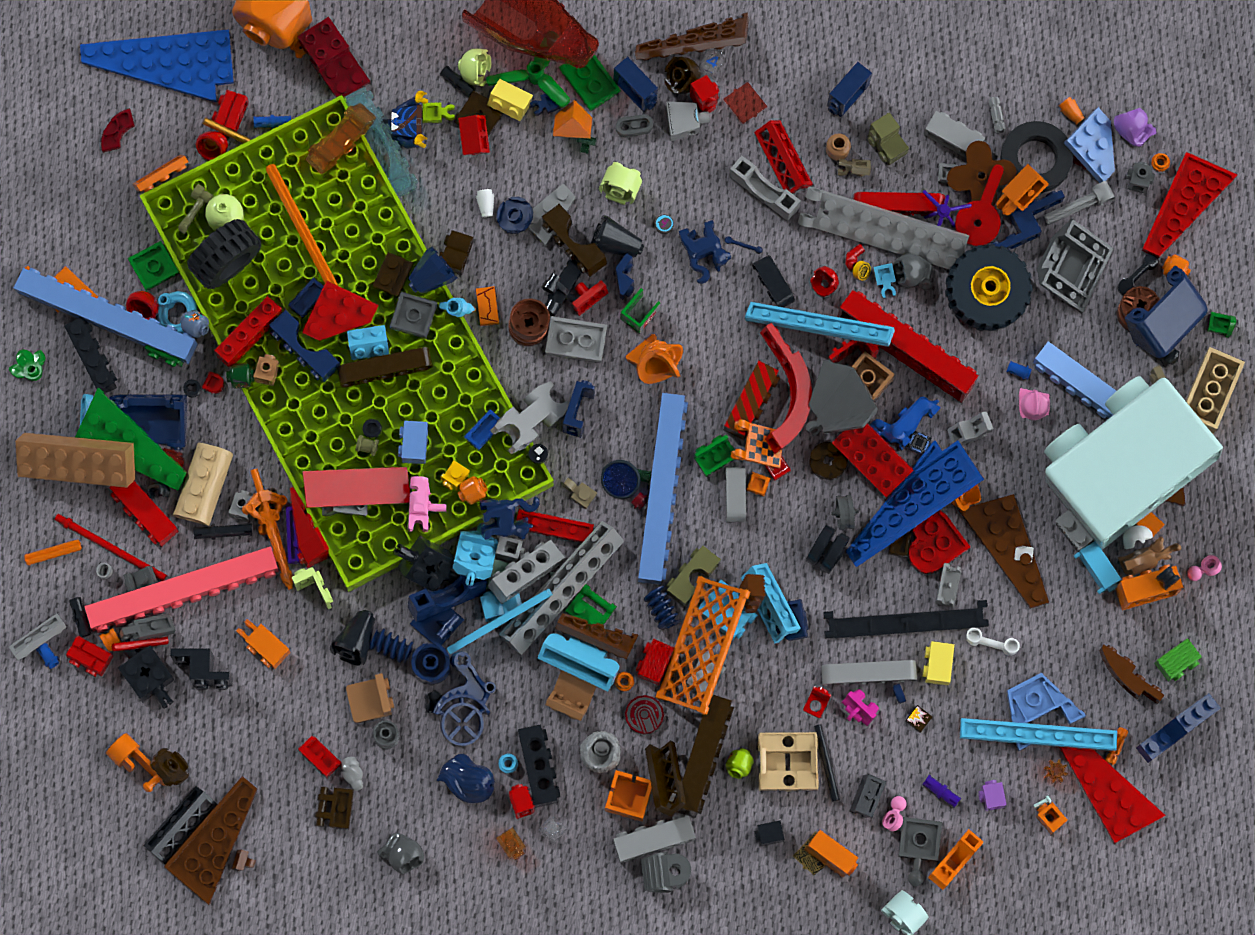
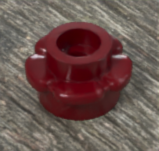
M640 492L633 499L631 504L634 506V509L637 507L641 509L648 502L646 500L647 495Z

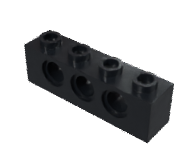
M541 724L518 729L534 807L558 803L557 798L561 796L559 787L554 786L553 779L556 778L555 768L550 767L549 763L552 755L550 748H546L545 741L548 740L546 729H542ZM537 742L541 745V749L539 751H532L530 745ZM541 761L545 764V768L543 770H536L534 767L535 763ZM546 780L550 785L547 789L543 790L539 788V782Z

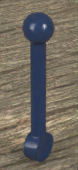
M730 236L725 238L727 244L739 245L754 250L758 254L763 251L760 246L754 247L732 240Z

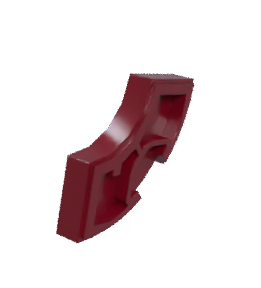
M130 108L116 114L103 131L101 138L102 153L120 149L123 135L129 129L135 127Z

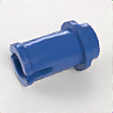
M1010 361L1006 372L1022 377V380L1024 378L1028 380L1032 369L1028 365L1025 367Z
M47 643L40 645L36 649L44 660L45 667L52 669L59 664V657L53 654Z

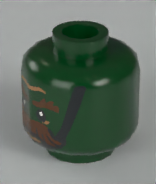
M248 363L232 364L230 371H226L227 383H231L234 389L249 388L252 383H255L253 378L254 368H250Z

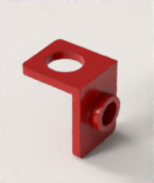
M813 687L803 711L821 718L831 694L822 687ZM814 700L821 703V709L817 712L810 709V703Z

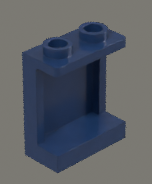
M585 380L581 382L576 381L563 421V433L579 438L583 434L584 422L576 420L582 397L590 399L595 397V386Z

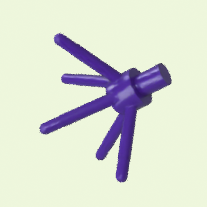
M923 190V194L937 207V211L925 215L924 219L938 215L937 226H941L943 218H947L955 228V223L949 215L950 212L972 207V204H965L949 208L947 205L949 195H946L944 204L940 205L926 190Z

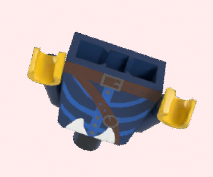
M418 91L415 97L392 109V119H381V130H391L392 140H395L397 144L405 149L419 146L421 148L426 147V144L422 142L428 138L422 135L423 110L422 105H420V102L423 104L428 103V99L423 98L427 94L424 91Z

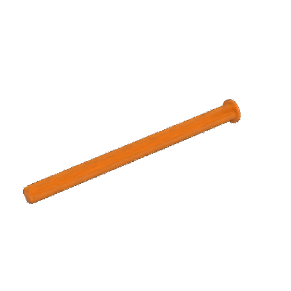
M268 165L266 172L324 283L327 280L338 285L276 165Z

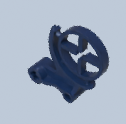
M455 652L450 657V663L452 667L457 669L466 678V683L445 693L437 702L433 713L441 715L440 729L445 739L454 745L466 746L474 743L482 734L484 727L482 714H490L485 704L489 695L496 690V685L493 682H483L475 668L471 665V657L468 653ZM458 657H463V658H464V659L462 660V661H464L463 664H458V663H457V662L459 661V660L457 659ZM464 697L474 700L482 709L478 710L475 706L464 703ZM459 698V703L452 704L445 711L441 710L447 702ZM457 706H467L472 709L463 719V722H468L475 713L479 718L477 734L468 726H463V729L473 738L463 743L452 740L461 729V726H456L449 735H447L444 726L447 714L457 723L461 722L451 711Z

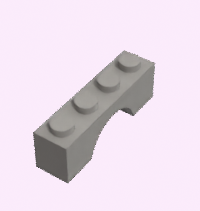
M741 156L731 167L730 178L786 221H789L799 209L800 199L787 189H780L771 184L759 172L757 166L745 157Z

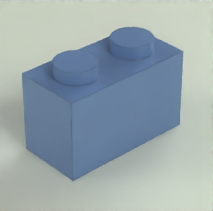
M404 421V427L400 426V438H403V444L399 445L398 457H402V463L426 464L428 422Z

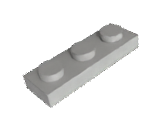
M55 614L10 645L9 648L19 661L27 657L30 652L46 643L53 636L60 634L67 626L60 616Z

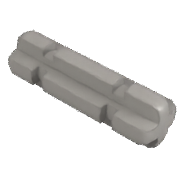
M991 97L989 105L992 107L990 110L993 123H995L994 129L996 133H1002L1005 131V124L1003 122L1001 106H999L1000 101L998 97Z

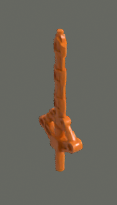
M253 469L250 472L257 493L253 494L246 505L242 507V511L246 515L250 514L252 517L257 518L259 524H265L275 560L278 562L281 571V580L290 590L293 589V575L288 567V558L276 523L280 519L279 513L283 505L287 503V498L268 489L264 490L258 469ZM268 503L275 504V508L271 509ZM261 504L262 512L259 513L255 508Z

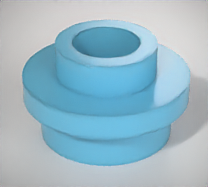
M504 754L499 759V768L504 773H513L518 767V760L512 754ZM507 760L512 762L511 767L505 766Z

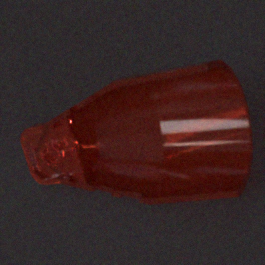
M485 0L474 14L465 9L462 12V21L509 51L562 64H570L576 68H583L598 50L599 42L597 38L589 34L574 16L565 10L562 2L559 3L558 0Z

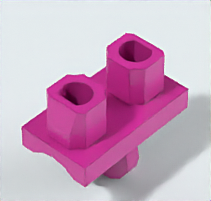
M860 689L855 692H849L842 703L846 706L845 710L850 714L846 718L848 721L854 718L858 723L862 721L868 726L877 716L876 713L879 707L873 702L868 706L863 703L862 700L866 696Z

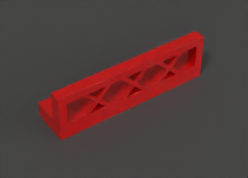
M770 120L754 132L783 189H787L794 194L799 189L808 188L813 185L780 120ZM765 130H768L770 134L769 141H766L762 135ZM772 145L778 149L777 157H774L771 153ZM780 162H784L786 165L785 173H782L779 169ZM789 178H792L796 185L792 189H789L787 185Z

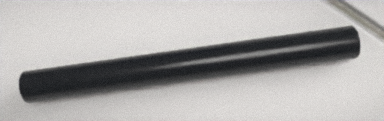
M822 724L815 725L814 729L817 732L818 745L832 802L840 801Z

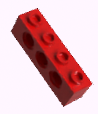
M267 296L214 350L217 358L229 368L232 364H236L270 329L269 325L282 313V308Z

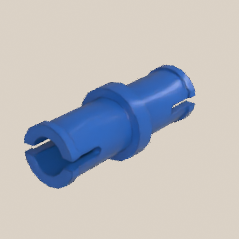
M291 115L253 116L254 128L274 129L291 120Z

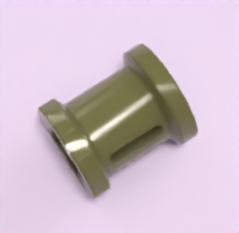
M360 435L355 451L370 453L374 457L378 449L379 440L365 439Z

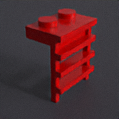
M850 340L848 343L843 341L840 349L833 348L828 358L831 362L838 363L859 348L862 353L866 351L876 359L879 345Z

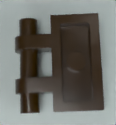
M321 787L320 794L317 797L319 805L318 812L315 813V818H317L316 826L324 827V820L329 819L330 828L349 830L354 789L334 787L333 795H328V787ZM327 802H332L331 813L326 812Z

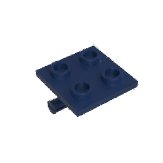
M450 608L417 623L413 619L410 625L432 644L436 643L442 646L464 619Z

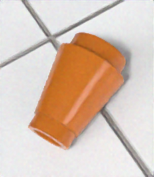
M1069 97L1059 105L1060 112L1076 125L1085 118L1075 99L1072 100Z

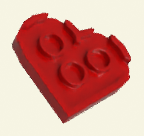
M938 511L913 528L915 540L910 546L908 555L911 565L917 571L928 574L942 569L944 563L949 564L970 549V545L948 516L942 511Z

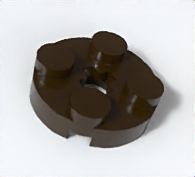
M822 442L812 450L809 465L816 476L826 480H833L843 474L847 467L848 459L832 442ZM826 456L834 459L832 465L824 464L823 461H825Z
M162 748L153 756V760L150 762L151 768L156 771L166 786L182 784L189 776V773L187 774L186 771L188 769L187 762L178 752L174 751L172 753L168 751V748Z

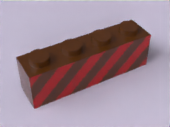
M758 360L724 425V431L742 440L745 439L747 431L736 430L734 428L735 422L742 419L753 424L754 420H759L763 412L760 408L763 403H768L772 395L769 393L772 387L776 388L780 380L777 377L779 370Z

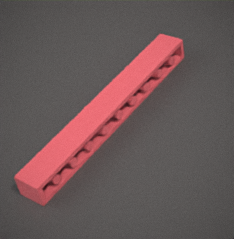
M270 546L84 607L93 632L101 633L107 631L109 626H123L127 624L128 620L143 619L146 617V614L152 612L153 615L163 613L164 609L172 607V609L183 606V602L190 601L194 603L200 601L202 596L208 594L209 597L220 594V591L228 589V591L239 588V584L245 582L249 585L256 583L257 579L265 577V579L276 576V572H279Z

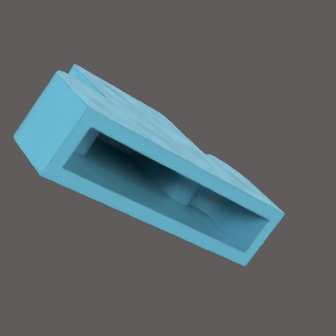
M554 633L548 635L538 655V659L607 692L613 685L620 667L616 661L606 658L608 651L598 649L596 646L582 642L573 636L566 641L563 636Z

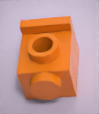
M1053 802L1049 805L1044 803L1037 809L1039 814L1036 818L1050 835L1068 820ZM1046 815H1052L1053 820L1048 821Z

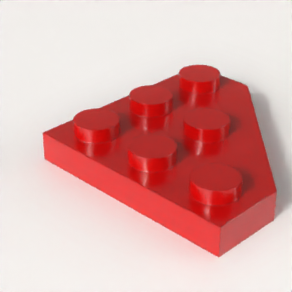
M326 280L302 333L320 341L371 323L379 305Z

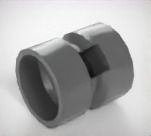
M384 720L377 723L374 727L373 737L380 748L385 750L392 749L398 744L400 739L399 731L393 722Z

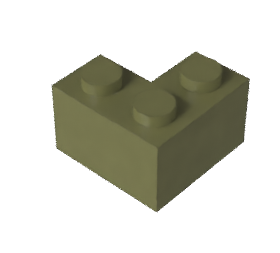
M890 112L871 123L868 133L869 138H867L869 144L873 148L876 147L878 149L880 159L883 162H887L888 165L908 154L909 147L898 134L900 126Z

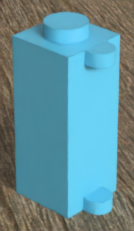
M1095 541L1074 555L1075 559H1081L1100 589L1097 591L1099 594L1107 590L1110 593L1117 588L1121 578Z

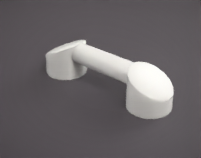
M970 628L966 634V640L970 645L976 646L981 644L1003 650V653L1008 656L1016 654L1020 648L1019 642L1014 638L1007 639L1005 643L982 637V632L978 628Z

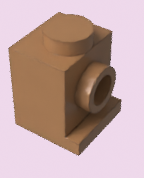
M265 354L264 357L259 356L253 376L255 382L274 386L279 368V362L275 360V356ZM263 366H270V368L268 370H264Z

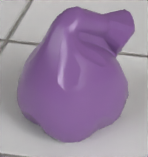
M1141 108L1117 115L1114 118V126L1118 134L1133 146H1142L1150 136L1157 133L1156 128L1152 124H1147V114Z

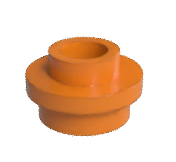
M1158 153L1153 156L1151 165L1154 170L1163 172L1169 168L1170 159L1167 155ZM1162 160L1164 165H1158L1157 161Z
M621 672L615 678V686L620 691H629L634 685V678L628 672ZM623 678L628 680L627 685L621 684Z

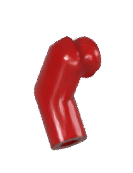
M861 244L846 254L845 265L849 270H853L857 263V257L865 252Z

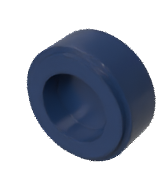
M894 685L892 688L899 704L906 702L901 685Z

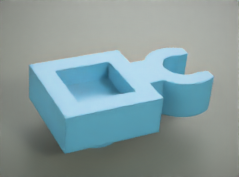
M893 264L874 267L877 286L883 285L881 291L883 298H886V290H891L893 296H896V290L891 286V283L896 282Z

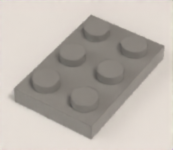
M551 316L545 354L602 363L607 325Z

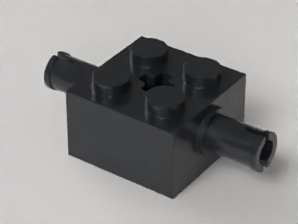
M422 536L418 537L410 549L402 544L397 545L400 550L396 547L394 549V555L403 558L398 568L404 577L431 591H436L443 580L452 584L460 576V574L451 571L455 559L451 552Z
M151 645L141 652H138L136 649L123 650L128 661L119 666L118 669L142 703L154 695L163 709L168 707L164 699L171 705L174 701L164 688L173 682L174 678ZM144 671H147L149 673L148 677L144 675Z

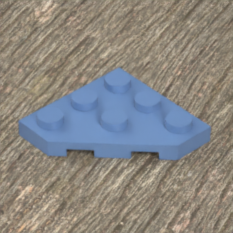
M1098 107L1070 135L1064 144L1093 177L1101 183L1112 175L1115 167L1111 121Z

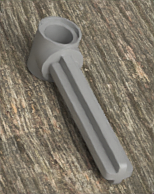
M1103 181L1095 185L1090 194L1045 214L1044 220L1050 225L1095 203L1102 206L1103 203L1109 200L1111 202L1116 197L1108 182Z

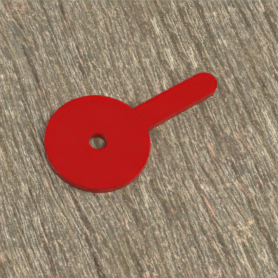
M999 164L993 166L981 200L967 203L972 204V207L960 209L957 213L955 220L956 231L969 235L967 243L970 245L988 244L995 239L1000 230V216L991 205L1004 171L1003 167ZM975 220L981 221L980 227L974 225Z

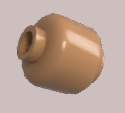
M843 134L832 135L826 144L827 155L836 161L845 159L851 148L849 138Z

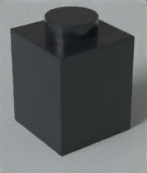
M781 820L757 825V830L754 831L756 843L760 842V846L781 843L785 840Z

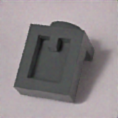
M152 566L123 575L125 586L129 592L157 583Z

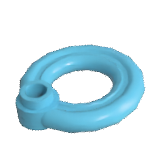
M181 291L160 295L158 298L159 310L157 314V321L160 322L159 325L164 327L170 325L176 328L177 332L184 334L181 323L172 324L169 321L168 310L173 308L175 303L179 302L185 305L187 311H198L194 298L188 293Z

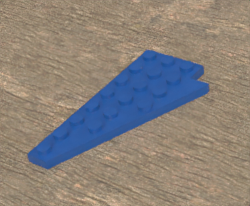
M229 29L80 44L82 64L212 102H217L215 85L234 84Z
M958 440L943 451L936 441L932 442L912 467L914 471L897 486L846 550L856 567L984 480Z

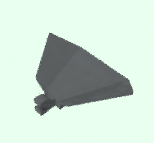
M823 360L809 402V407L818 420L807 423L805 428L813 436L817 435L822 429L824 433L864 428L877 413L878 408L872 399V395L862 382L855 368Z

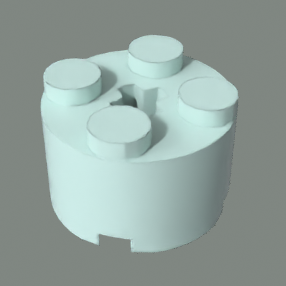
M901 890L881 911L886 917L892 919L890 923L897 931L901 929L905 935H913L929 917L919 903L916 904L908 893Z

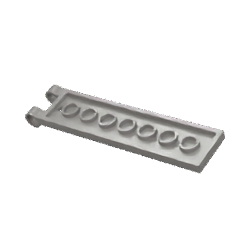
M808 187L805 197L813 201H821L817 217L807 213H800L797 222L805 227L820 229L901 255L915 254L933 265L950 269L955 261L964 253L969 235L815 187ZM824 210H828L829 213L824 214Z

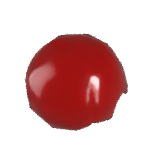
M827 266L817 268L814 271V276L810 279L812 288L822 297L829 296L838 288V276L832 268ZM826 280L829 283L828 287L822 286L821 281Z

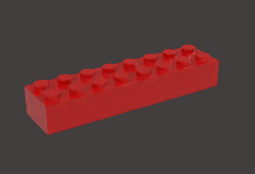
M852 290L840 306L837 317L894 327L895 332L889 347L879 345V347L962 403L975 386L979 376L976 374L977 372L973 368L961 364L957 357L946 354L941 346L930 343L925 335H919L914 332L910 325L898 321L894 314L886 313L878 303H872L867 300V297L862 292Z

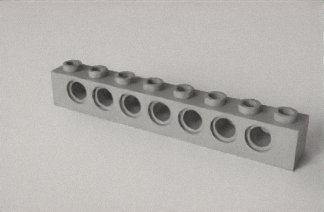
M602 521L534 596L546 589H550L553 595L514 617L499 635L510 648L522 655L602 565L605 564L624 542L616 530Z

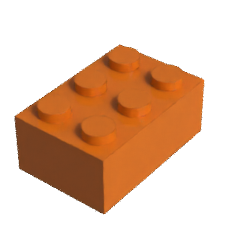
M1169 564L1159 567V570L1155 572L1151 570L1143 571L1140 573L1141 576L1133 577V575L1123 577L1115 589L1122 611L1178 595L1183 589L1181 578L1167 590L1163 588V584L1155 579L1170 566ZM1172 566L1173 573L1180 577L1177 567Z

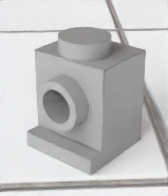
M241 490L240 493L235 492L231 508L228 512L230 517L249 522L250 514H244L242 511L243 506L238 504L240 501H245L246 505L252 497V493Z
M500 536L495 559L517 563L525 551V548H522L523 541ZM512 549L514 553H508L507 550Z

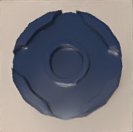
M519 196L508 198L509 200L503 201L497 210L496 219L499 226L510 234H518L525 231L533 220L534 212L532 206L527 200Z

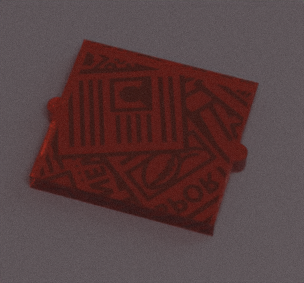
M748 82L740 88L734 89V92L723 99L742 124L753 117H757L758 113L767 108V105Z

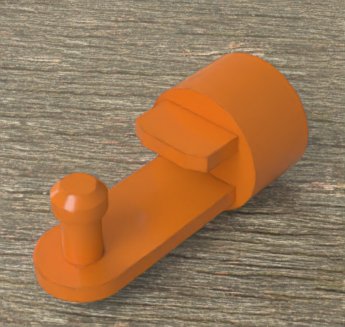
M125 733L110 745L106 755L118 767L123 766L128 772L134 770V763L130 760L133 757L153 777L143 784V789L146 792H151L158 783L164 786L165 784L151 768V761L139 750L140 745L128 733Z

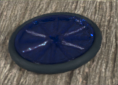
M614 460L603 468L601 484L610 496L626 499L638 491L640 474L632 463L625 460Z

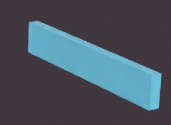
M546 589L450 645L447 647L448 652L452 654L552 596V592L550 589Z

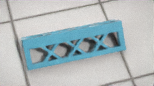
M768 564L752 566L741 579L743 581L746 574L765 576L764 590L766 595L758 612L774 643H779L786 635L797 633L801 628ZM767 608L771 612V618L767 615ZM776 625L781 632L779 635L776 632Z

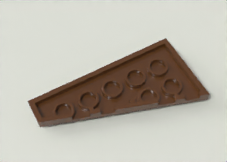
M1014 494L970 506L966 511L959 509L960 514L965 518L987 551L1003 570L1006 577L1017 589V592L1031 609L1048 604L1049 600L1034 554L1032 562L1031 556L1028 553L1022 554L1020 561L1014 559L1017 547H1031Z

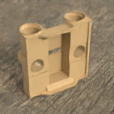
M817 732L758 734V752H760L761 767L759 791H777V789L787 792L799 789L818 790ZM788 738L792 740L793 746L785 747L782 741ZM785 754H790V771H786ZM790 777L793 779L794 784L786 786L783 783V779Z

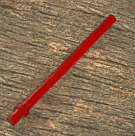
M59 513L56 515L54 520L62 524L65 529L69 528L140 569L150 566L74 523L70 517L66 518ZM153 567L155 577L165 581L168 575Z

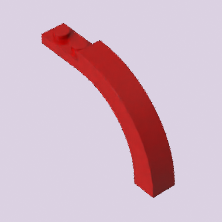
M770 323L765 326L760 334L784 369L790 387V406L786 418L779 428L772 431L765 438L774 454H777L803 428L810 411L809 402L812 396V387L809 372L799 351L792 354L789 345L780 336L779 330Z

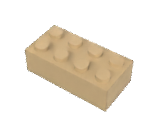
M1209 347L1186 402L1211 433L1214 434L1218 429L1245 362Z

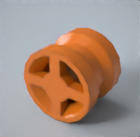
M113 628L109 630V633L99 635L108 652L112 651L113 643H121Z

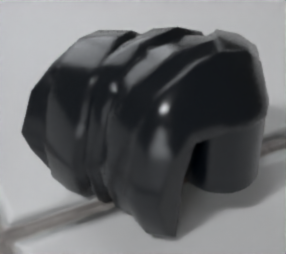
M1174 348L1165 357L1157 359L1162 362L1164 367L1170 364L1174 365L1178 362L1180 352Z
M161 482L151 484L146 490L147 495L154 500L156 490H158V496L168 498L171 492L169 486Z
M435 690L425 695V713H433L437 702L443 696Z

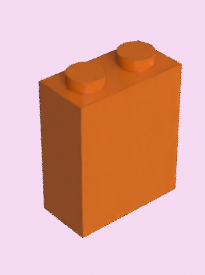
M821 830L815 834L805 848L806 852L810 853L841 877L845 875L850 876L858 866L856 863L858 857Z

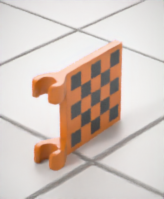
M742 419L735 422L734 428L747 431L745 451L735 449V451L731 452V458L779 469L782 450L774 454L765 440L776 429L752 424Z

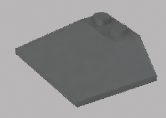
M1070 219L1051 238L1037 268L1039 284L1077 311L1083 313L1114 248L1075 220Z

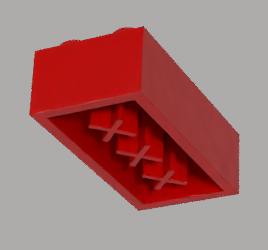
M868 423L864 428L841 431L832 440V444L885 497L914 471Z

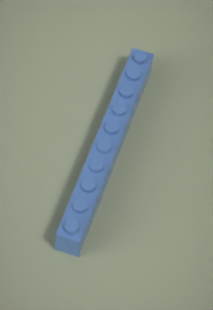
M33 268L29 270L22 269L14 286L18 294L73 317H81L85 322L140 345L153 347L189 364L198 343L186 332L181 334L170 325L166 327L159 325L160 322L153 318L147 320L139 312H128L120 304L111 305L107 299L100 296L98 298L92 297V294L86 290H75L73 285L67 282L61 284L50 275L44 277Z
M662 393L638 582L661 585V581L666 580L667 568H663L664 561H668L669 550L666 549V542L670 543L672 531H668V526L673 524L674 513L670 512L671 505H675L676 494H673V486L677 487L679 476L675 475L676 468H680L681 457H677L678 450H682L683 446L680 431L684 432L686 420H682L683 413H687L688 402H684V395Z

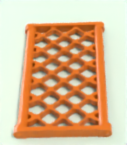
M698 576L697 585L662 684L655 697L658 700H666L707 715L709 711L708 706L750 591ZM705 583L712 585V588L706 591L704 589ZM723 588L726 591L720 595L718 589ZM715 591L716 598L709 602V594ZM732 592L740 593L739 598L733 599ZM728 595L730 602L723 606L722 599ZM704 598L706 605L699 609L697 607L699 600ZM718 602L720 609L713 614L712 606ZM732 606L734 608L733 615L727 618L726 610ZM708 609L709 617L703 621L702 613ZM722 613L723 621L717 625L715 619ZM698 616L699 624L693 628L691 626L693 617ZM712 621L713 628L707 632L705 625ZM726 625L728 627L726 635L720 636L719 629ZM702 628L703 635L696 639L695 632ZM715 632L717 639L710 644L709 636ZM691 635L693 642L686 646L684 644L685 639ZM705 639L707 645L700 651L699 643ZM719 643L721 646L720 652L714 655L712 649ZM695 646L696 654L690 658L689 650ZM709 650L710 658L704 662L702 655ZM685 653L686 661L680 665L678 663L679 656ZM699 658L700 665L694 669L692 662ZM712 662L715 664L712 673H707L706 666ZM689 665L690 672L683 676L682 669ZM702 669L704 675L697 681L696 673ZM678 672L680 678L673 683L671 681L673 673ZM692 676L693 684L687 688L686 680ZM706 680L708 683L706 691L701 692L699 685ZM682 683L683 691L677 695L676 686ZM696 688L697 695L691 699L689 692ZM672 690L673 698L666 696L667 691ZM683 695H686V703L679 701ZM698 699L701 701L700 707L693 705Z

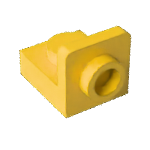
M453 461L445 474L441 475L442 485L449 490L455 489L458 491L460 483L465 481L470 470Z

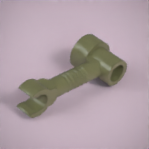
M199 184L191 194L196 203L178 226V230L184 234L204 203L207 205L214 197V195L207 192Z

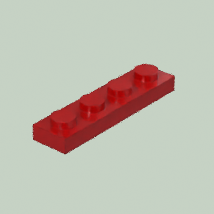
M522 509L518 510L516 519L517 521L527 517L528 523L533 525L532 528H529V532L580 543L594 529V524L536 512H526Z

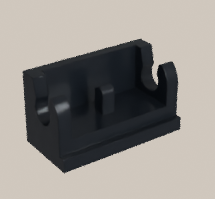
M871 774L863 775L849 812L861 814L864 818H873L886 781Z

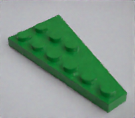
M97 388L75 438L134 443L135 470L178 491L187 472L171 456L169 457L127 414L118 408L113 400H110L100 388Z

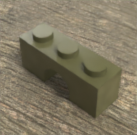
M703 545L700 549L696 548L690 555V558H692L688 564L684 563L678 571L680 573L676 579L672 578L666 586L668 588V595L684 607L690 602L695 591V587L690 583L689 577L693 573L700 572L709 578L721 562L719 557Z

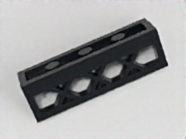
M195 786L143 846L166 865L218 804L203 790ZM205 800L209 801L211 805L207 810L201 811V804ZM196 816V822L192 826H187L188 819ZM179 831H183V837L179 841H174V835ZM170 846V852L165 858L159 854L164 847Z

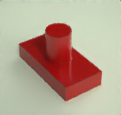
M601 280L590 289L583 282L579 283L575 287V291L580 297L572 302L574 311L580 316L608 294L605 283Z

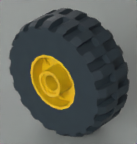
M995 244L979 245L963 253L951 266L945 282V295L948 298L950 310L954 311V316L958 320L961 319L964 325L974 327L979 331H996L997 329L1009 326L1025 312L1031 300V292L1033 291V285H1031L1030 281L1032 277L1026 269V263L1018 258L1019 255L1014 251L1010 252L1007 250L1008 248L1004 246L997 247ZM985 284L990 285L992 291H988L985 287Z

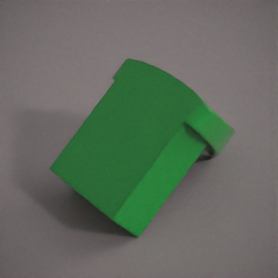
M1211 312L1207 331L1223 334L1229 338L1235 328L1236 317Z

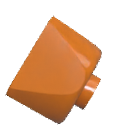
M236 0L232 9L234 19L243 27L242 31L248 38L259 45L266 46L268 44L278 49L288 48L297 39V36L302 34L313 21L309 0Z

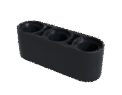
M770 255L752 263L753 269H756L759 274V280L763 286H766L770 299L776 303L777 307L784 308L795 302L790 288Z

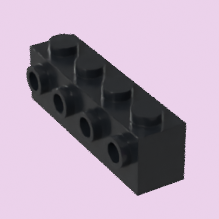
M80 317L64 325L96 390L100 388L106 394L116 389L115 381H117L113 370L108 371L106 365L109 362L104 354L100 355L98 349L101 347L97 339L91 338L89 333L92 332L89 323H84Z

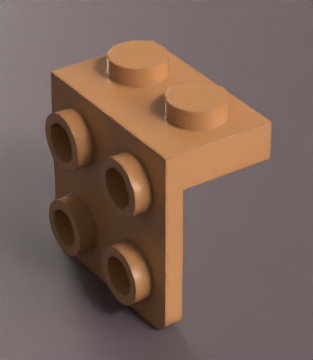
M561 670L554 690L548 697L545 705L554 711H560L572 719L581 721L589 708L597 686Z
M382 673L375 675L376 679L351 684L346 687L355 723L392 715L391 709L394 708L392 697H388L387 690L390 689L388 678L383 677Z

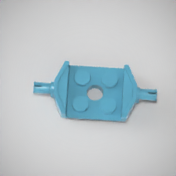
M482 523L477 526V531H464L460 533L453 564L455 572L465 575L467 577L465 583L468 585L470 581V586L474 584L475 578L485 580L491 577L498 545L497 539L490 537L485 540L482 537Z

